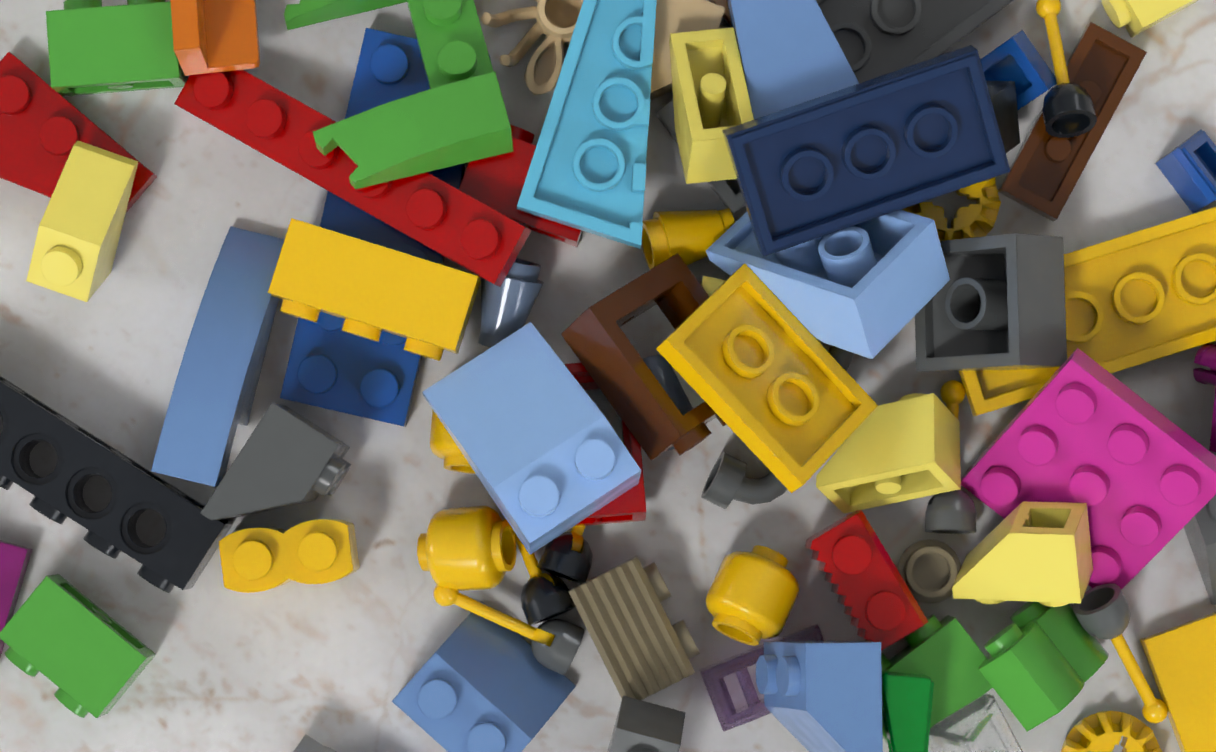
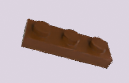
M1090 22L1086 26L1066 66L1070 83H1076L1085 88L1094 102L1097 118L1095 126L1090 131L1079 136L1070 138L1054 137L1046 132L1041 110L1010 167L1011 172L1007 173L997 192L1051 221L1057 220L1147 52Z

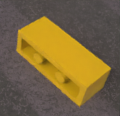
M291 218L268 293L275 298L283 300L280 312L315 323L318 321L320 312H324L345 319L342 327L344 332L379 342L382 331L407 338L403 350L440 361L444 350L455 354L459 353L481 280L479 276Z

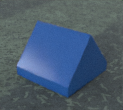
M1201 129L1155 163L1192 213L1197 212L1216 200V145L1206 132Z

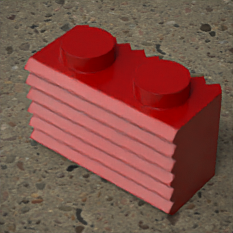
M862 510L849 513L806 540L805 548L813 550L811 559L820 561L818 570L826 572L824 580L833 583L831 592L839 594L837 602L845 605L844 613L852 617L850 624L858 628L857 635L864 638V642H881L882 651L929 622Z

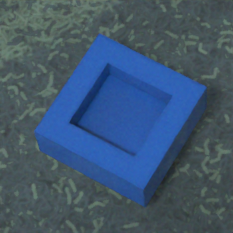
M1023 30L980 59L986 81H1015L1017 110L1057 84L1056 77Z

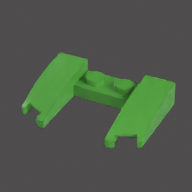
M300 0L299 4L286 5L284 17L287 29L291 30L407 2L430 89L382 104L313 131L316 147L324 156L339 146L358 166L349 176L350 184L355 189L514 151L510 122L497 75L492 68L474 0Z

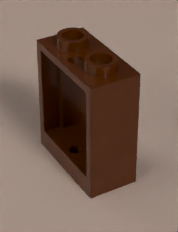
M678 253L590 306L561 333L651 461L671 447H674L679 456L692 449L712 434L706 424L714 418H717L723 427L727 425L705 401L682 415L620 328L653 306L658 305L673 328L676 329L709 297Z

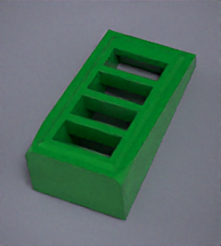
M882 671V716L889 752H928L934 682L924 674Z

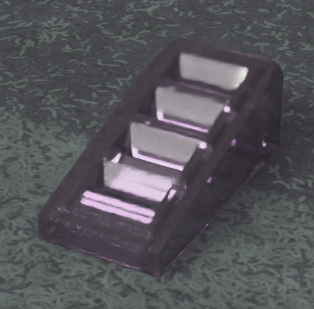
M818 624L773 641H824ZM764 644L699 669L723 732L771 713L765 707L764 699L759 700L747 667L757 663L760 655H764ZM734 672L747 703L746 706L738 709L734 707L723 678Z

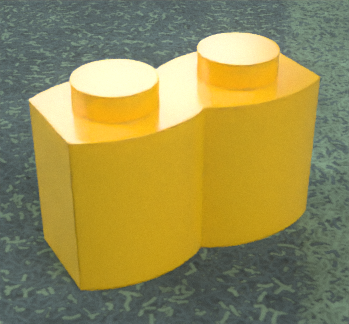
M340 519L306 521L288 530L276 527L248 528L231 533L219 541L224 587L237 592H262L282 586L291 580L304 584H324L347 577L360 568L354 524Z

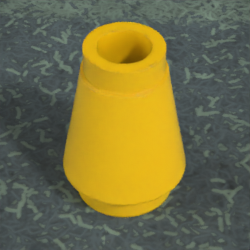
M730 209L655 211L653 219L642 222V250L648 267L651 270L677 253L686 265L708 257L706 250L735 223Z

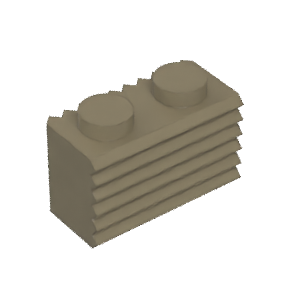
M635 556L587 580L585 583L569 589L568 592L621 698L627 696L643 700L695 673L689 659L699 655L700 652L684 620L671 625L660 602L672 596L655 562L642 567L638 557Z

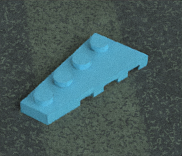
M583 0L517 204V210L641 249L657 0Z

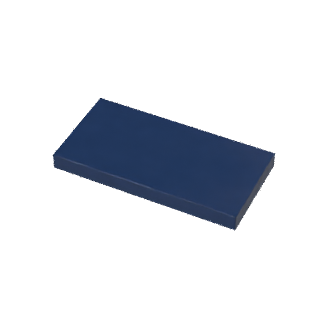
M972 45L722 130L757 245L763 257L1011 172L978 50Z

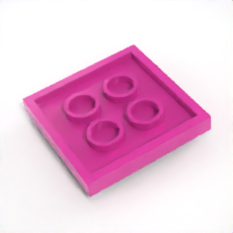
M1077 348L969 467L961 479V485L1004 519L1023 501L1087 503L1093 573L1088 585L1094 588L1102 584L1111 583L1118 585L1122 590L1216 495V456Z

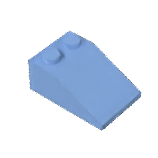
M898 210L764 257L759 251L748 212H746L706 250L709 261L730 276L745 263L818 340L869 359H873L950 280L935 221L904 210Z
M531 322L422 392L530 555L639 484L640 467L600 409Z

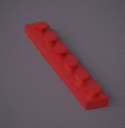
M244 70L190 75L174 103L178 107L496 286L501 287L531 233V230L428 172L355 189L350 184L349 176L358 166L339 146L325 156L316 147L313 131L334 124L336 121Z

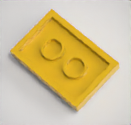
M745 263L656 348L791 493L803 486L878 406Z

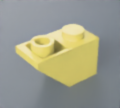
M1023 501L966 555L952 586L953 599H975L982 604L1027 601L1039 602L1049 607H1059L1069 603L1081 604L1093 573L1087 503Z

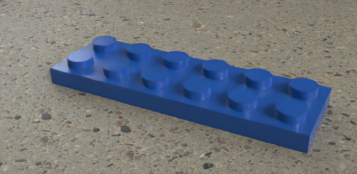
M366 28L345 119L382 104L430 89L417 39ZM467 163L428 173L459 190ZM328 191L320 227L443 265L445 256ZM320 312L317 323L298 318L280 398L406 427L422 359L420 355L403 350L407 338L382 331L379 342L342 331L345 319L324 312Z

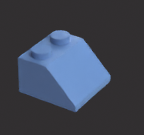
M471 612L392 702L448 752H522L576 685L565 675L554 672L540 664L532 653V646L518 633Z
M764 641V655L759 656L756 664V683L760 694H764V706L809 752H883L881 642Z

